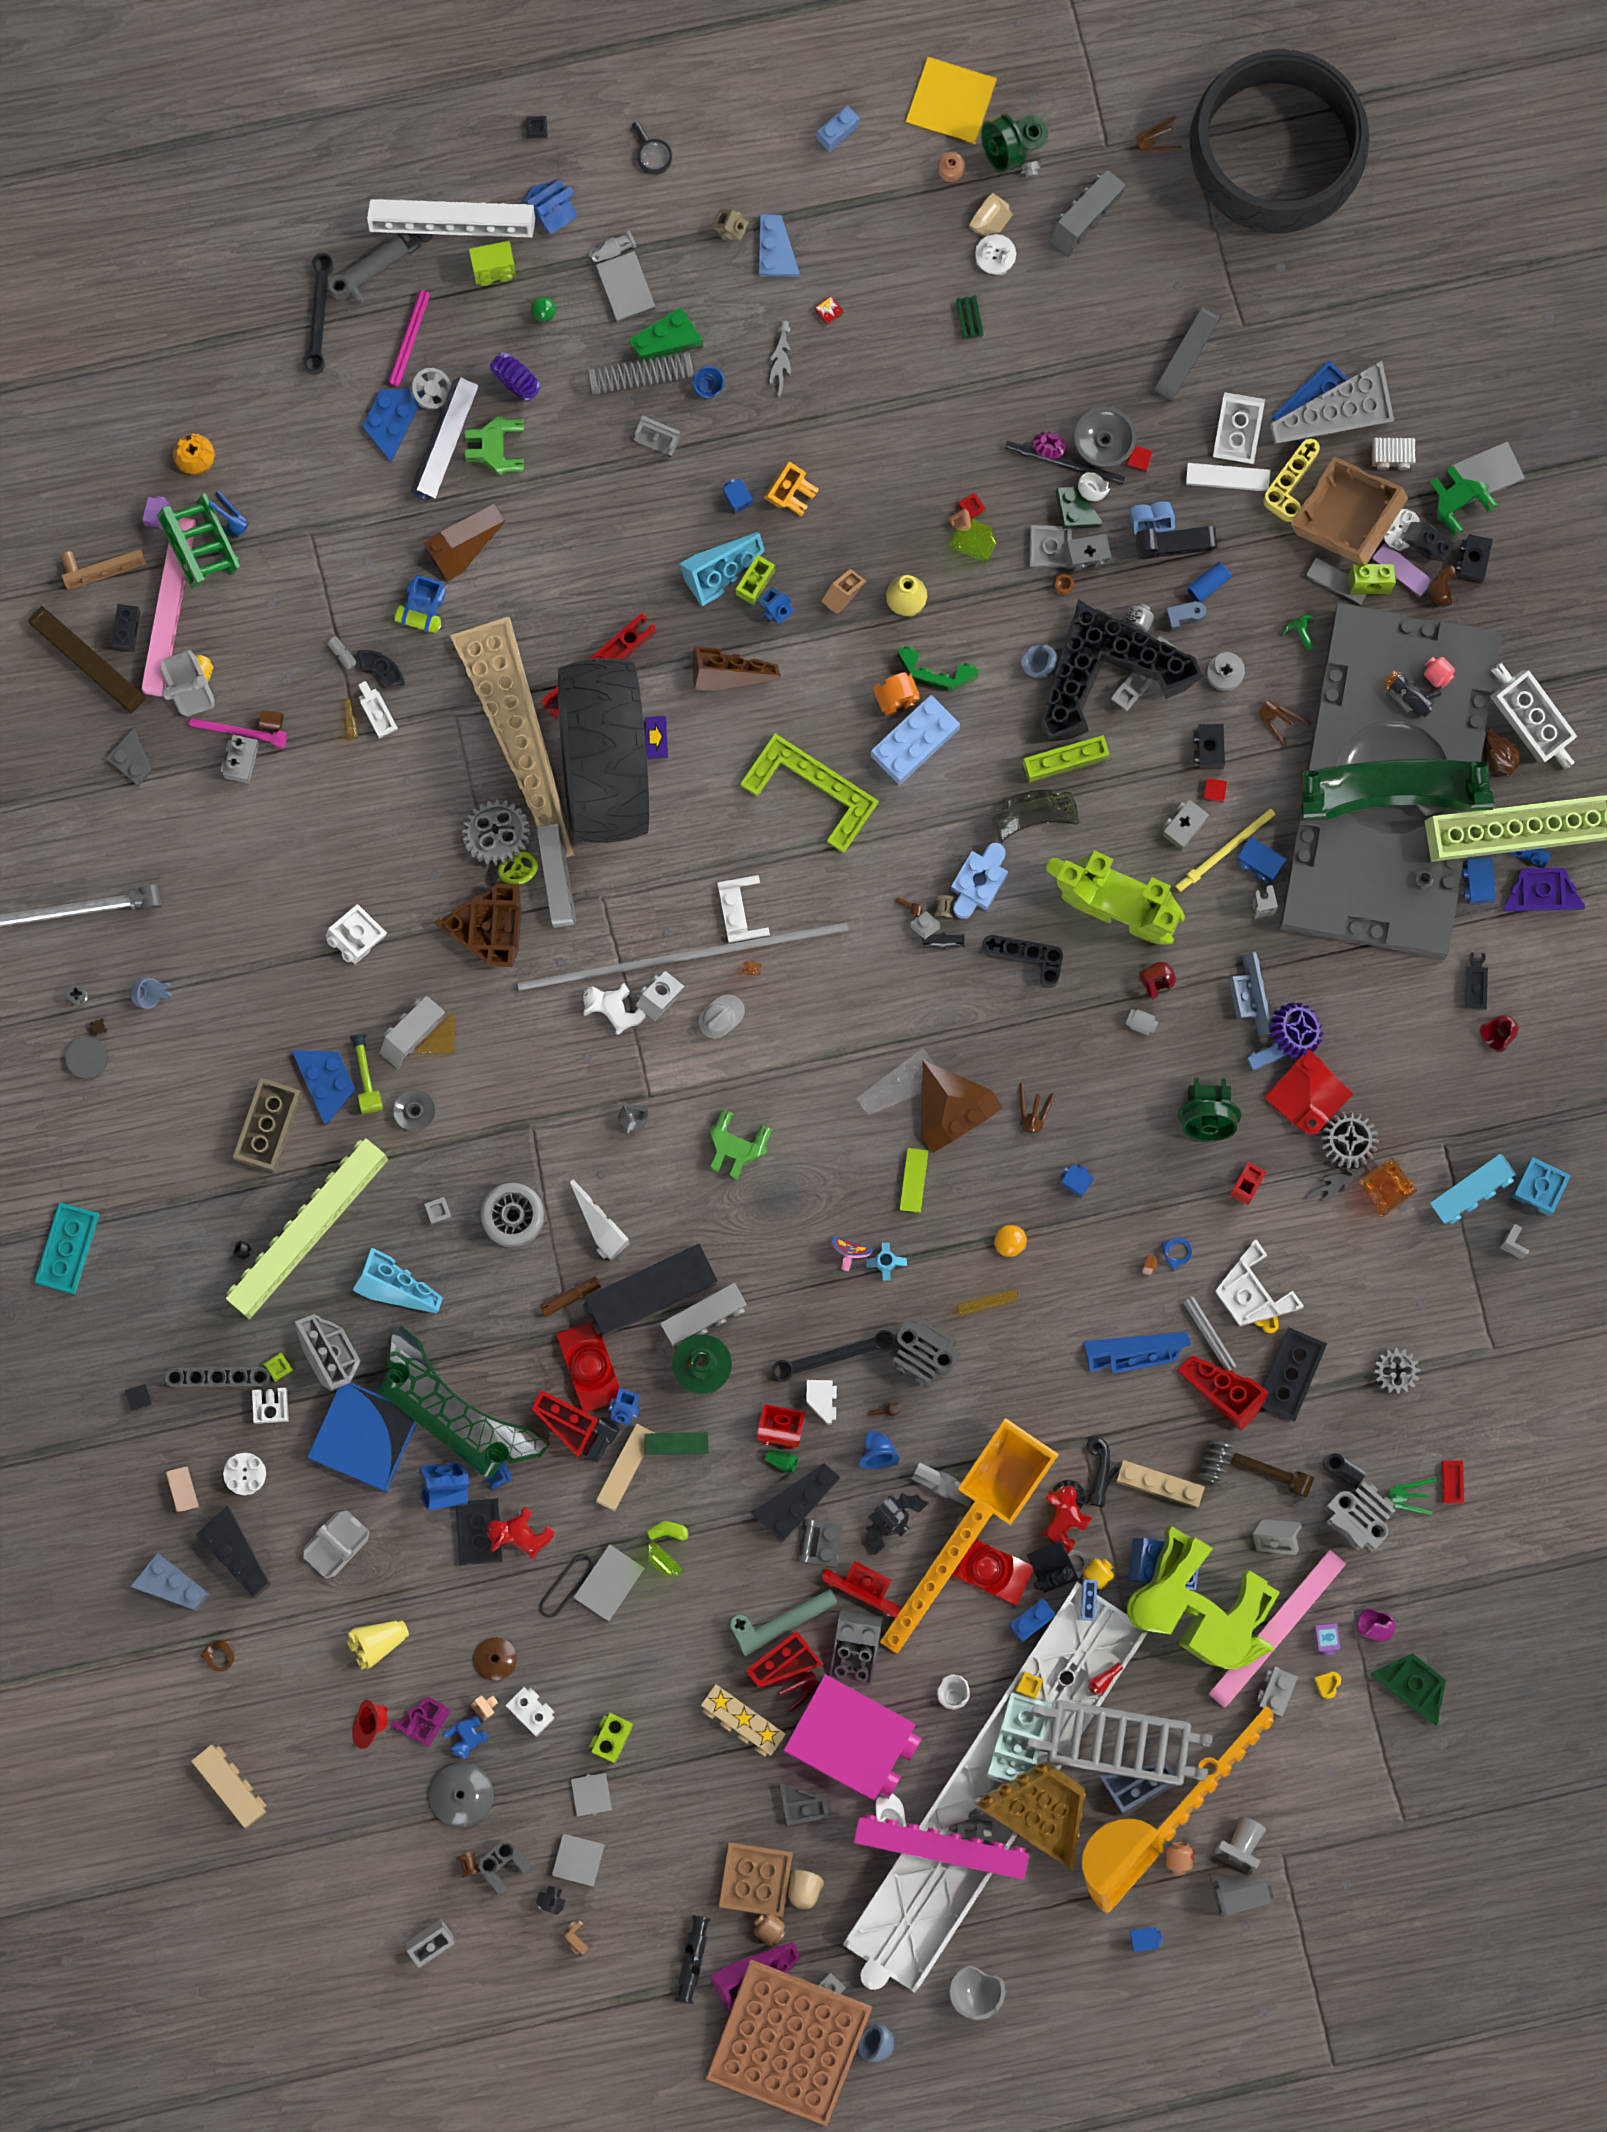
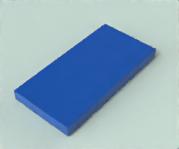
M1329 360L1272 416V419L1277 421L1344 383L1349 378ZM1309 438L1301 439V440H1295V441H1296L1299 445H1301L1305 440H1307V439H1309Z

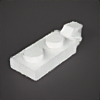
M366 681L359 684V688L363 693L359 697L360 703L379 739L398 730L379 692L376 689L371 691Z

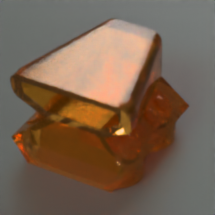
M1393 1158L1388 1159L1359 1181L1360 1185L1374 1202L1381 1218L1385 1217L1417 1192L1412 1181L1407 1178Z

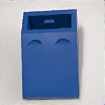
M1133 1538L1128 1581L1144 1584L1151 1582L1157 1558L1163 1548L1164 1541ZM1199 1568L1185 1585L1186 1589L1196 1590Z

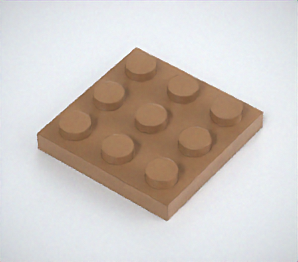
M729 1843L719 1907L765 1915L772 1913L775 1916L783 1917L793 1853Z

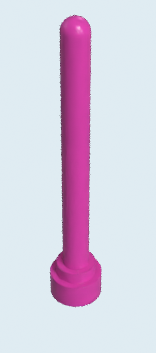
M194 718L188 720L189 726L269 741L278 748L284 749L287 741V732L283 731L271 734Z

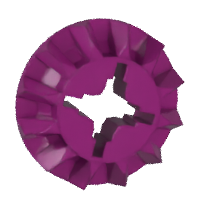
M1042 431L1039 435L1035 436L1033 441L1035 451L1045 458L1056 459L1065 452L1066 445L1064 444V439L1059 438L1058 434H1051L1050 431L1047 434Z

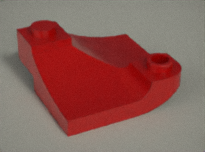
M1308 1049L1306 1055H1302L1264 1099L1300 1131L1307 1135H1315L1354 1093L1326 1067L1322 1060ZM1309 1120H1313L1315 1122L1314 1127H1310L1308 1125Z

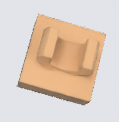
M481 1695L470 1706L481 1721L484 1722L494 1714L491 1708L498 1702L494 1696L485 1700Z

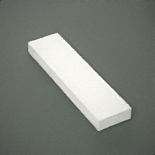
M1188 463L1186 485L1267 491L1269 488L1270 470Z

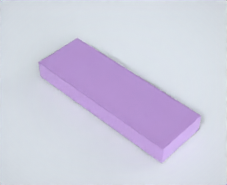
M1386 543L1381 546L1371 559L1376 564H1394L1395 579L1419 598L1428 589L1429 583L1432 581L1431 578Z

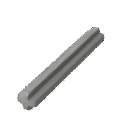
M1190 1297L1186 1299L1184 1305L1225 1370L1235 1369L1236 1364L1195 1298Z

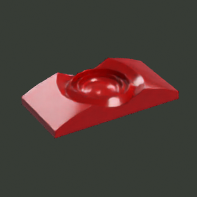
M594 1320L556 1333L580 1404L585 1413L610 1405L612 1398H617L620 1389L603 1338L600 1333L596 1334L593 1329L592 1322H595Z
M975 1539L951 1576L1017 1606L1033 1572V1567L1012 1555Z

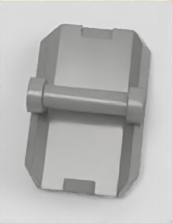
M191 650L162 660L160 671L167 685V688L163 689V695L166 700L173 699L179 713L189 717L215 707L213 694L199 662Z
M347 1510L338 1511L325 1525L319 1528L315 1533L316 1535L304 1546L303 1558L326 1579L333 1577L368 1541L370 1531Z

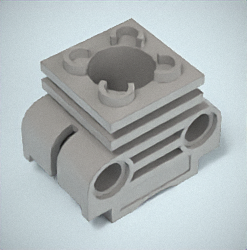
M1362 1482L1352 1493L1347 1491L1340 1492L1324 1508L1331 1516L1326 1523L1333 1530L1343 1534L1349 1544L1357 1551L1365 1546L1372 1552L1384 1541L1388 1535V1527L1384 1522L1396 1511L1393 1508L1394 1503L1387 1497L1382 1498L1376 1493L1378 1489L1370 1482L1367 1484ZM1339 1499L1346 1500L1347 1508H1342L1339 1505ZM1372 1527L1378 1529L1379 1537L1372 1535Z

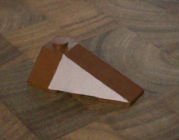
M492 504L446 528L423 543L426 552L447 583L466 571L469 564L478 556L485 544L491 540L504 524L505 519L496 506Z
M694 646L693 682L697 690L704 692L719 691L779 680L781 677L777 664L758 659L748 661L741 658L739 654L733 653V656L721 654L722 650L717 648Z

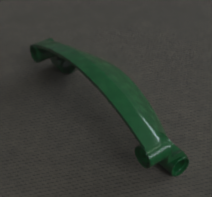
M1440 759L1383 760L1340 765L1301 773L1303 821L1333 819L1352 811L1389 805H1428L1465 812L1494 809L1493 792L1490 791L1489 764L1483 761Z

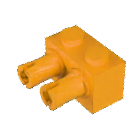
M789 461L784 463L763 498L779 509L788 507L801 517L808 506L793 497V493L798 489L812 500L816 495L814 493H817L819 488L804 479L806 472Z

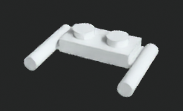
M759 875L717 882L728 942L732 943L770 936L768 927L748 931L740 887L760 883Z

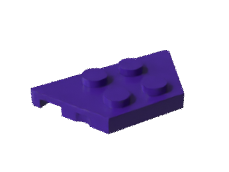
M1522 868L1505 904L1504 911L1584 910L1585 904L1578 896L1574 884L1569 880V875L1565 868Z

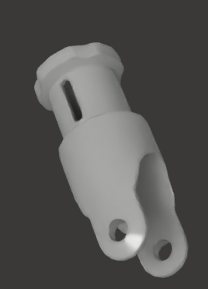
M628 230L626 234L620 237H612L603 241L598 247L589 251V256L593 261L599 262L603 259L618 256L621 254V251L630 247L635 248L636 243L631 232Z

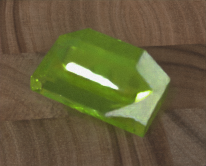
M971 519V529L965 531L957 529L950 547L988 563L996 546L992 527Z
M654 1541L648 1545L649 1562L665 1577L678 1578L684 1572Z

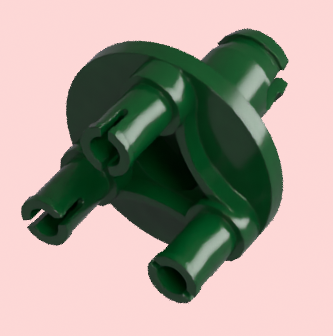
M704 1334L691 1336L684 1340L674 1353L672 1361L673 1373L678 1383L684 1389L695 1394H712L727 1382L731 1374L732 1359L730 1352L723 1342L713 1336ZM704 1357L708 1362L705 1366L696 1365L698 1358Z

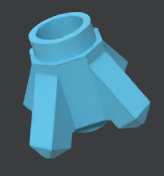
M882 1243V1251L876 1257L866 1259L867 1267H877L883 1273V1281L891 1280L890 1272L896 1266H907V1258L896 1257L890 1251V1243Z

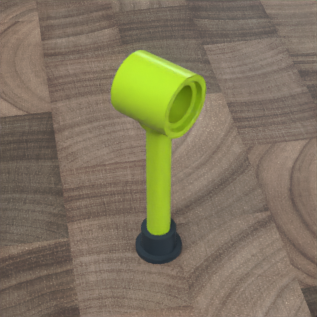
M356 1034L350 1036V1040L353 1041V1047L357 1051L364 1093L358 1094L362 1115L383 1111L379 1090H372L364 1048L367 1036L366 1034Z

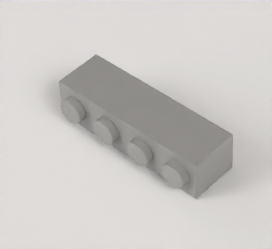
M733 1283L660 1324L672 1347H675L691 1336L705 1335L708 1333L707 1329L713 1325L717 1328L727 1322L726 1318L732 1315L734 1318L745 1313L744 1308L747 1307V1304L737 1285Z

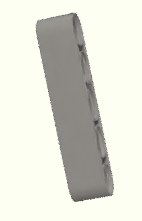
M557 823L539 826L538 839L552 925L554 928L575 925L576 916L561 825Z

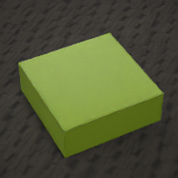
M282 1353L264 1363V1366L275 1382L293 1371Z

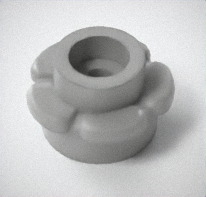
M1037 161L1026 163L1022 166L1023 171L1021 173H1025L1026 177L1038 174L1037 170L1041 167H1038Z

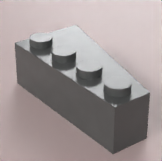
M1108 170L1103 175L1099 174L1092 182L1093 186L1090 189L1086 187L1080 195L1081 198L1078 201L1074 200L1068 207V212L1060 214L1055 221L1057 225L1050 243L1068 257L1073 253L1076 242L1080 244L1085 239L1090 227L1094 228L1098 224L1103 214L1110 210L1124 192L1126 184Z

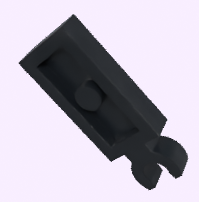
M1473 952L1469 955V962L1472 964V967H1466L1465 1009H1487L1488 968L1482 967L1486 959L1485 953L1481 954L1480 961L1474 959Z

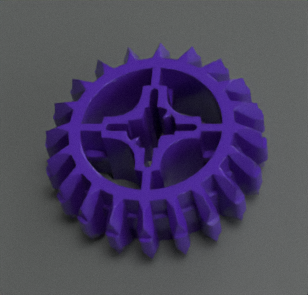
M502 352L492 360L490 369L493 375L517 397L529 401L538 394V391L541 389L538 379L513 356Z
M1290 1002L1280 1006L1279 1009L1275 1010L1274 1016L1270 1018L1272 1024L1268 1027L1273 1032L1269 1035L1274 1036L1275 1040L1272 1043L1278 1044L1277 1050H1283V1055H1289L1290 1058H1300L1302 1055H1306L1308 1049L1314 1052L1319 1048L1318 1045L1322 1042L1319 1037L1324 1034L1320 1031L1323 1025L1318 1024L1320 1017L1314 1016L1315 1010L1309 1011V1005L1303 1006L1302 1002ZM1291 1015V1019L1289 1020V1023L1286 1024V1020H1287L1288 1016ZM1306 1037L1305 1043L1301 1045L1302 1040Z

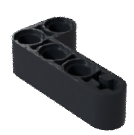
M1214 526L1156 533L1155 529H1144L1136 534L1139 559L1198 553L1218 548Z
M989 935L984 938L982 951L986 956L1042 966L1040 974L1041 984L1046 988H1053L1057 985L1063 960V952L1059 947L997 935ZM990 942H994L995 947L993 950H989L988 945ZM1001 943H1004L1002 952H1000ZM1014 945L1017 947L1018 952L1010 954L1006 948ZM1035 949L1038 952V956L1031 958L1028 956L1027 951ZM1056 953L1059 959L1052 962L1048 959V954ZM1052 973L1055 975V980L1048 982L1045 980L1044 975Z

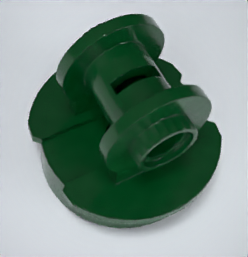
M1004 113L1000 117L984 122L981 129L984 152L991 165L999 172L1011 171L1019 166H1023L1026 154L1041 148L1048 139L1046 123L1035 115H1027L1014 122L1008 114Z
M1194 1078L1193 1085L1188 1086V1102L1180 1107L1178 1119L1182 1124L1184 1134L1189 1138L1202 1142H1217L1228 1139L1236 1133L1237 1124L1241 1120V1110L1235 1103L1231 1102V1086H1226V1078H1221V1085H1199V1078Z

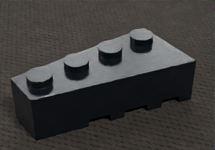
M824 1463L751 1512V1514L784 1542L840 1480V1477Z
M227 1505L196 1535L246 1591L256 1599L271 1583L233 1511Z

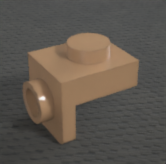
M573 1921L565 1929L567 1934L564 1937L570 1942L568 1947L576 1955L579 1952L584 1955L589 1950L575 1934L583 1925L581 1921L578 1923Z

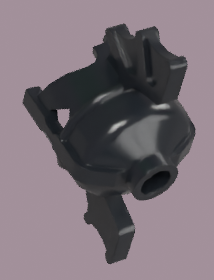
M902 1492L898 1500L889 1496L888 1500H885L881 1506H878L874 1510L875 1512L868 1516L874 1522L873 1525L866 1527L869 1534L866 1544L872 1548L873 1554L877 1555L885 1547L881 1535L882 1531L887 1536L898 1534L901 1537L910 1529L907 1526L910 1515L905 1510L906 1508L919 1513L929 1502L922 1500L919 1494L908 1496Z

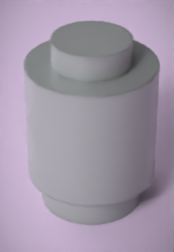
M1132 1009L1126 1025L1130 1026L1132 1030L1149 1036L1150 1032L1155 1033L1158 1021H1155L1156 1016L1139 1009L1137 1011Z

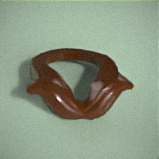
M229 1639L214 1641L212 1644L207 1645L200 1657L206 1659L212 1670L225 1671L233 1664L234 1654L229 1646ZM215 1645L229 1655V1662L224 1667H217L212 1662V1647Z

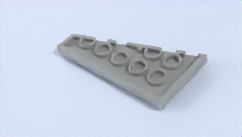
M1383 362L1375 364L1271 423L1274 444L1394 422Z

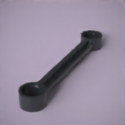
M319 253L312 260L316 273L309 353L305 355L303 360L306 371L312 375L320 374L325 368V361L321 355L328 275L334 269L333 260L327 253ZM327 259L330 261V266L326 270H319L316 268L317 261ZM312 357H318L322 362L319 368L310 369L307 366V361Z
M881 1330L876 1333L874 1338L792 1362L779 1360L772 1367V1375L777 1381L786 1382L791 1379L793 1374L875 1350L888 1352L894 1347L895 1337L890 1331ZM885 1333L891 1336L892 1344L889 1348L878 1346L876 1341L879 1335ZM780 1363H785L791 1368L790 1375L787 1378H779L775 1373V1369Z

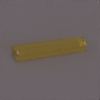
M1016 1289L959 1303L957 1304L958 1314L964 1315L1017 1301L1019 1299Z

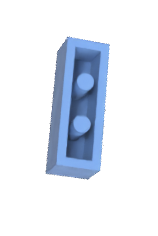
M1273 1043L1272 1047H1264L1257 1054L1256 1052L1249 1054L1247 1062L1251 1070L1254 1071L1286 1055H1283V1050H1277V1043Z
M1083 1580L1080 1620L1095 1621L1097 1580Z

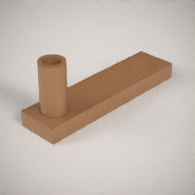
M141 549L79 570L73 552L68 551L61 554L66 574L62 575L67 590L147 565Z

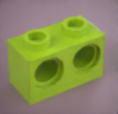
M609 1713L608 1717L604 1715L599 1725L602 1728L600 1735H595L590 1744V1747L593 1748L592 1753L616 1763L634 1724ZM614 1721L621 1724V1730L616 1734L611 1733L609 1730V1725ZM602 1742H611L612 1750L609 1753L601 1752L600 1745Z

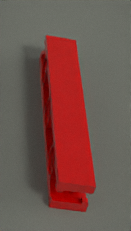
M641 613L588 660H625L656 633V627L651 624L645 632L638 634L636 629L642 623L645 624L647 622V617ZM629 635L636 638L633 643H626L624 639ZM558 686L541 700L542 706L546 710L550 708L548 705L558 698ZM552 708L550 710L552 717L557 720L559 718L558 708L556 710Z

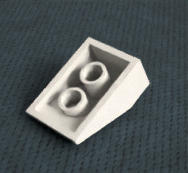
M1224 393L1213 457L1254 464L1265 399Z

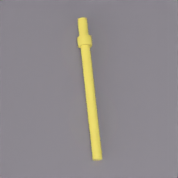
M1270 808L1197 869H1192L1186 874L1187 877L1179 882L1175 888L1182 892L1191 883L1195 884L1201 879L1200 876L1274 817L1276 815L1275 812Z

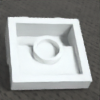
M357 904L328 929L326 937L331 947L335 948L337 946L342 951L341 955L347 962L352 961L356 964L370 952L372 947L386 936L387 932Z

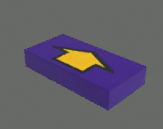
M666 716L645 717L647 759L668 758Z

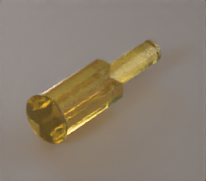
M345 698L346 718H344L346 740L353 741L359 739L356 718L352 715L350 698Z

